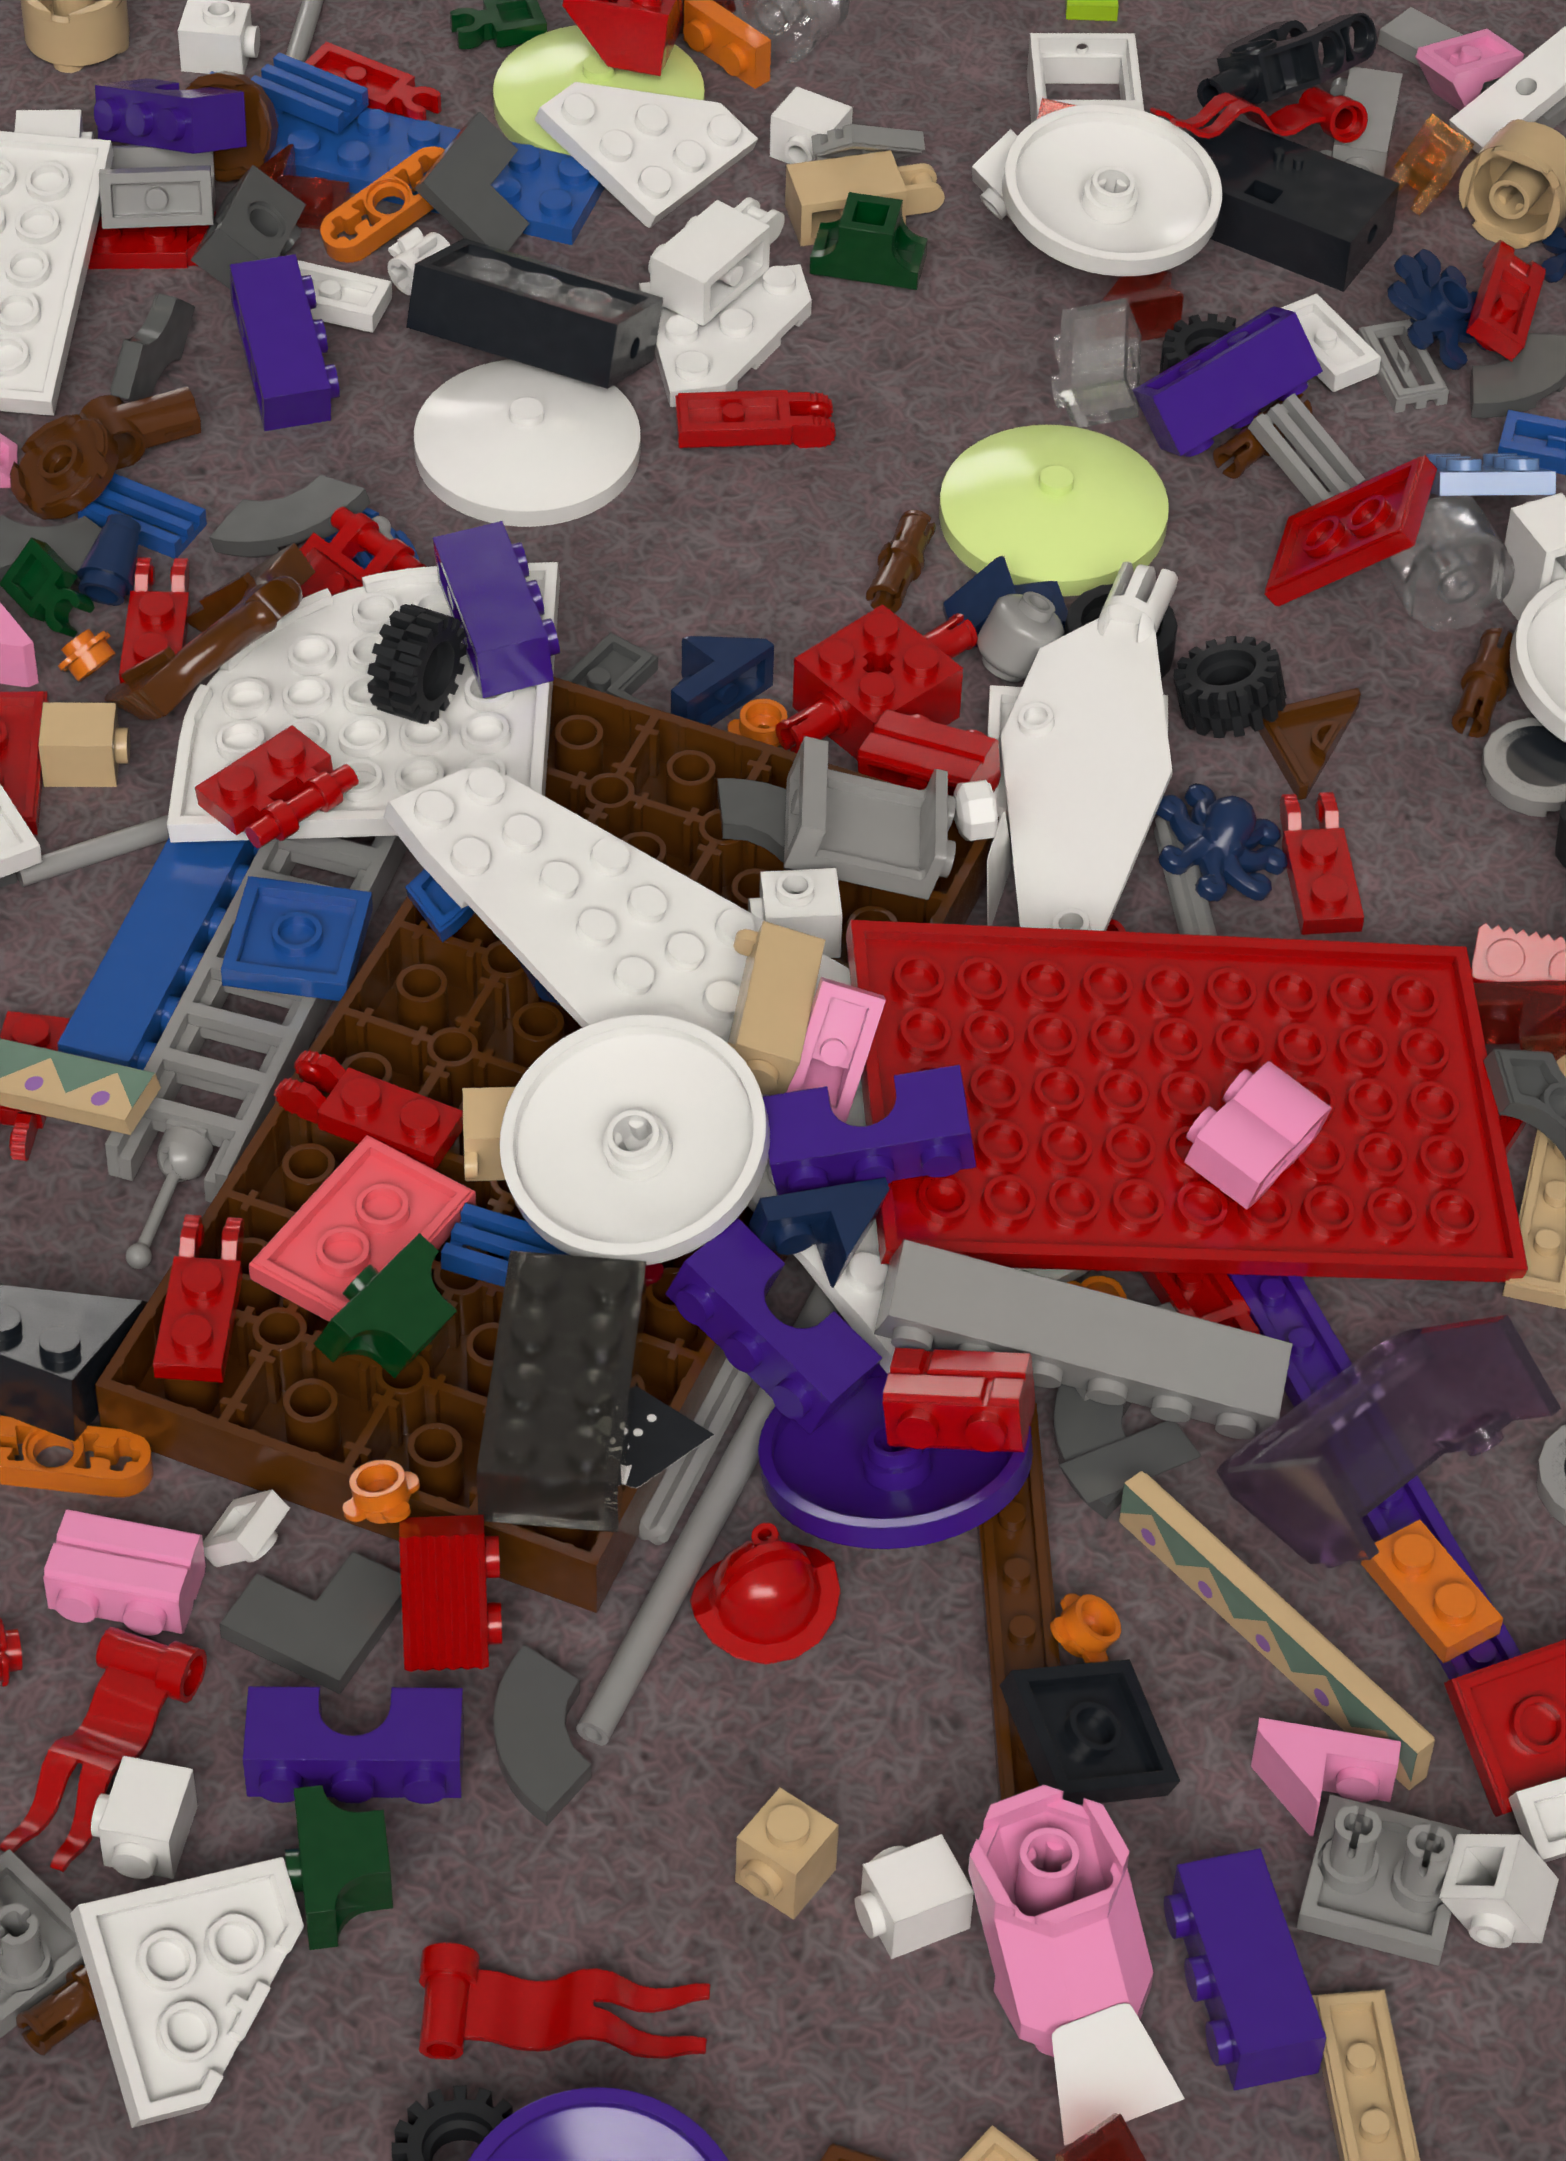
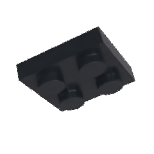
M1130 1659L1011 1670L1000 1684L1039 1786L1047 1785L1064 1791V1800L1082 1805L1083 1798L1097 1803L1161 1797L1168 1796L1179 1784V1776Z

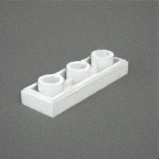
M1566 26L1449 119L1451 132L1475 152L1479 153L1493 135L1510 121L1520 119L1534 122L1566 96Z

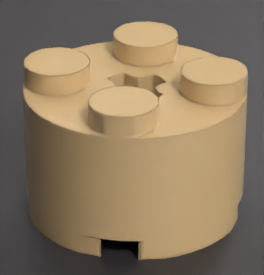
M20 0L24 35L28 48L37 57L53 63L54 68L60 72H77L86 65L99 63L116 54L123 53L129 47L130 27L127 0Z
M1520 119L1512 120L1505 127L1497 131L1467 165L1459 183V200L1463 209L1466 206L1468 207L1475 219L1472 226L1481 236L1495 243L1502 240L1514 249L1528 247L1531 243L1543 241L1566 217V138L1562 134L1540 123L1527 122Z

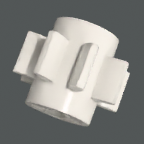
M418 227L407 232L397 239L398 242L388 248L389 253L394 257L388 262L389 276L394 285L406 295H411L415 263L450 246L449 242L436 232H430L423 237Z

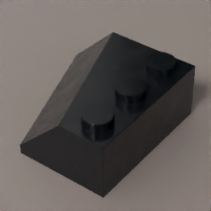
M0 1285V1414L76 1441L99 1414L95 1388L96 1382L147 1302L135 1299Z

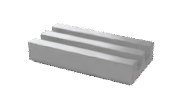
M848 124L843 126V130L832 129L827 131V134L811 136L813 155L822 158H838L891 150L895 161L921 154L925 150L923 131Z
M1410 319L1361 327L1358 330V335L1381 356L1379 374L1375 375L1394 413L1404 412L1406 404L1412 403L1415 409L1426 408L1428 400H1434L1436 406L1447 404L1449 390L1427 349L1420 350L1415 348L1408 339L1407 329L1413 324ZM1393 336H1400L1425 385H1418L1409 368L1410 362L1403 350L1399 349Z
M1295 393L1287 397L1281 405L1278 403L1271 407L1267 414L1264 415L1262 413L1254 418L1248 427L1312 506L1365 481L1362 474ZM1273 424H1276V426L1280 429V431H1281V432L1285 435V437L1290 441V443H1291V444L1294 446V448L1296 449L1295 451L1290 447V445L1286 442V440H1285V439L1281 436V434L1276 430V428L1273 426ZM1310 467L1330 490L1329 493L1318 481V479L1314 476V474L1309 470Z

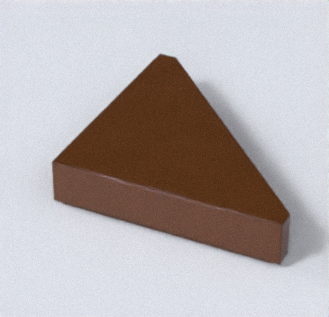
M1358 688L1287 704L1283 711L1277 710L1279 717L1274 722L1263 719L1264 728L1258 731L1293 793L1297 795L1298 800L1307 798L1359 708L1361 693Z

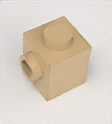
M43 702L38 747L44 787H117L119 764H129L130 731L129 727H119L116 703Z
M779 1788L737 1836L735 1882L746 1888L757 1898L766 1901L794 1920L836 1870L839 1825L784 1789Z

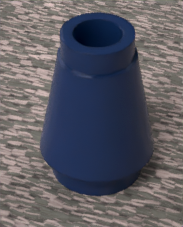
M120 514L109 515L77 571L78 578L81 580L78 589L80 593L87 595L92 601L118 606L123 604L125 596L130 595V591L134 590L139 533L141 530V525L136 520Z

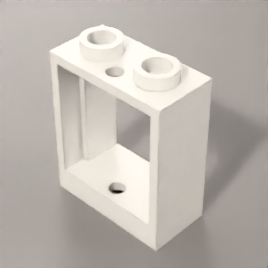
M1030 33L1027 83L1031 123L1051 112L1078 105L1109 104L1144 111L1135 33ZM1082 43L1087 45V47L1084 49H1078L1076 47L1077 45ZM1045 84H1119L1121 100H1047Z

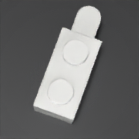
M751 197L744 199L735 208L716 200L700 215L692 217L679 233L666 244L659 245L652 256H650L648 264L650 294L663 297L662 306L705 326L769 269L770 244L777 239L782 231L785 220L784 214L775 209L769 212L760 209V203Z

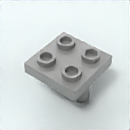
M1330 1794L1296 1929L1439 1966L1452 1913L1439 1897L1450 1857L1453 1853L1457 1834H1470L1471 1830Z
M10 1849L0 1856V2038L17 2026L16 2017L23 2010L27 2011L65 1984L66 1975L69 1971L79 1964H83L85 1967L70 1915L72 1910Z

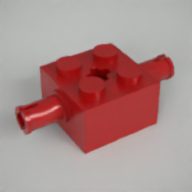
M880 605L794 658L792 707L798 713L776 724L775 730L779 743L783 749H790L791 752L798 753L804 736L820 740L828 736L857 760L859 748L870 732L874 733V726L886 709L909 716L922 715L932 722L943 725L950 724L960 717L963 667L956 663L953 658L977 645L978 636L975 627L969 619L963 621L964 615L956 613L946 622L922 635L885 605Z

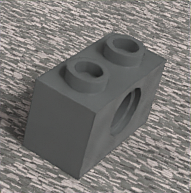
M252 165L225 196L214 216V225H209L191 261L230 289V264L279 257L280 254L284 256L292 248L302 232V229L296 223L306 204Z

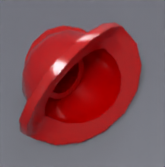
M761 1523L753 1529L752 1540L746 1541L727 1553L723 1560L714 1564L696 1582L690 1603L697 1623L713 1645L736 1659L766 1665L796 1659L821 1641L836 1618L841 1597V1587L836 1564L831 1558L819 1549L783 1541L774 1524Z

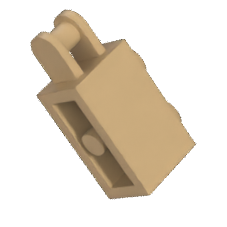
M891 150L786 165L785 207L800 247L814 245L821 222H834L842 217L849 192L903 200L902 217L905 225L906 216L937 210L943 204L945 196L941 186L936 183L937 176L931 165L920 163L897 166Z

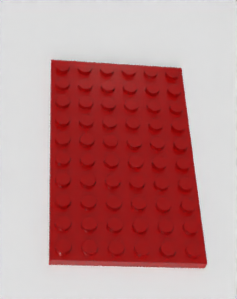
M850 920L846 932L851 986L883 995L886 999L861 1075L866 1126L880 1122L892 1111L896 1102L894 1075L960 1065L977 1166L976 1168L959 1170L957 1173L947 1177L935 1178L926 1175L895 1180L888 1184L890 1189L876 1217L881 1264H889L893 1254L905 1239L1010 1268L1505 1282L1509 1281V1279L1523 1278L1525 1276L1528 1265L1498 1109L1484 1064L1487 1051L1467 947ZM1270 1061L1332 1107L1313 1142L1292 1165L1281 1173L1263 1196L1246 1210L1184 1163L1193 1144L1186 1138V1135L1193 1123L1207 1107L1210 1106L1218 1112L1226 1104L1222 1100L1223 1096L1243 1070L1247 1069L1252 1074H1255L1264 1064Z

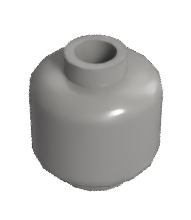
M1025 592L1023 595L1007 594L1000 597L993 606L978 634L977 645L980 654L983 656L982 662L991 673L1009 682H1020L1027 678L1039 649L1062 637L1064 629L1061 620L1055 614V606L1043 595L1035 592Z

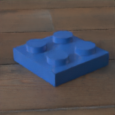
M248 876L221 967L222 986L340 1001L354 980L373 910L372 892Z

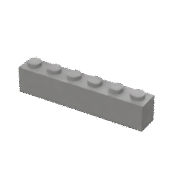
M905 1239L889 1262L874 1331L875 1335L890 1338L891 1344L896 1348L925 1349L926 1351L938 1349L1030 1353L1032 1356L1034 1386L1057 1388L1063 1384L1086 1390V1396L1098 1403L1122 1405L1127 1401L1150 1407L1151 1414L1162 1420L1187 1422L1191 1418L1214 1424L1215 1430L1219 1434L1235 1439L1260 1437L1279 1419L1293 1344Z

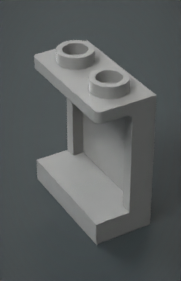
M140 145L112 146L114 156L111 169H99L103 229L214 225L216 189L213 151L192 154Z
M804 736L787 776L784 868L792 870L836 868L838 880L928 900L939 876L947 878L950 874L955 858L956 843L955 841L948 840V831L954 818L956 798L955 796L948 795V771L934 769L929 783L924 790L828 769L829 741Z

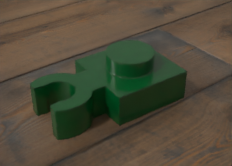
M483 0V10L458 8L450 12V28L452 32H457V45L459 49H472L493 39L496 48L520 45L547 32V22L537 0Z
M33 537L30 538L0 581V586L31 618L43 622L46 621L51 630L74 638L77 634L76 629L69 623L71 609L75 607L88 613H92L95 609L92 600L87 595L70 589L78 575L46 542Z

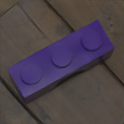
M149 78L95 85L96 104L94 106V119L97 125L98 139L192 154L247 147L244 91L215 87L179 90L178 82Z
M960 1065L894 1075L896 1089L895 1105L887 1117L869 1126H852L839 1120L833 1113L827 1086L763 1096L770 1127L769 1163L777 1195L885 1177L888 1184L895 1180L926 1175L941 1178L953 1175L959 1170L976 1168Z
M737 1218L721 1234L708 1241L685 1260L667 1290L666 1295L676 1304L678 1311L688 1322L697 1325L724 1351L728 1361L736 1369L747 1373L773 1399L775 1406L784 1416L795 1420L811 1435L863 1388L882 1360V1357L835 1311L818 1325L810 1328H795L778 1320L769 1310L765 1296L785 1266V1263Z
M248 1686L243 1749L247 1797H263L271 1802L287 1803L295 1800L293 1788L323 1785L326 1797H334L345 1803H362L370 1798H406L419 1804H431L443 1798L462 1797L464 1749L463 1688L391 1687L390 1710L385 1721L369 1733L351 1736L337 1733L323 1722L320 1687Z

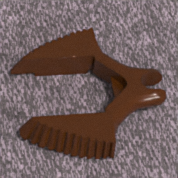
M295 542L269 559H266L253 570L204 596L199 601L202 607L200 606L188 616L189 625L202 633L177 653H174L168 647L126 670L121 675L125 682L112 688L106 694L105 701L116 703L117 707L141 720H155L164 717L206 677L247 646L273 631L281 618L299 606L302 600L301 586L315 573V570Z

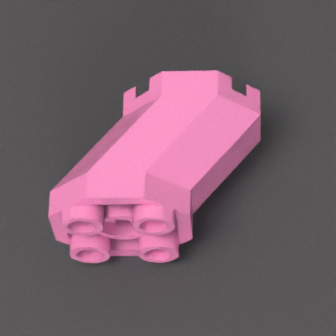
M1042 1785L990 1805L984 1819L982 1833L979 1840L976 1839L970 1853L968 1872L995 1973L994 1993L1018 2038L1033 2043L1041 2053L1054 2057L1052 2033L1062 2025L1122 2003L1130 2004L1138 2018L1141 2019L1143 2008L1152 1986L1154 1972L1127 1868L1130 1851L1103 1804L1083 1798L1082 1806L1064 1800V1791Z

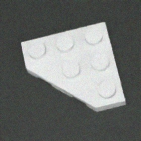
M574 82L542 105L535 117V121L585 169L589 170V173L648 228H651L754 149L758 138L721 103Z
M800 264L770 267L705 326L662 306L655 356L670 407H675V395H678V393L735 391L738 387V380L750 368L757 369L781 345V338L794 325L799 327L811 315L812 299ZM650 282L639 283V291L650 294Z
M283 1857L79 1904L70 1913L132 2128L203 2109L211 2102L224 2077L223 2073L239 2043L245 2038L271 1989L270 1985L286 1955L292 1950L304 1927Z

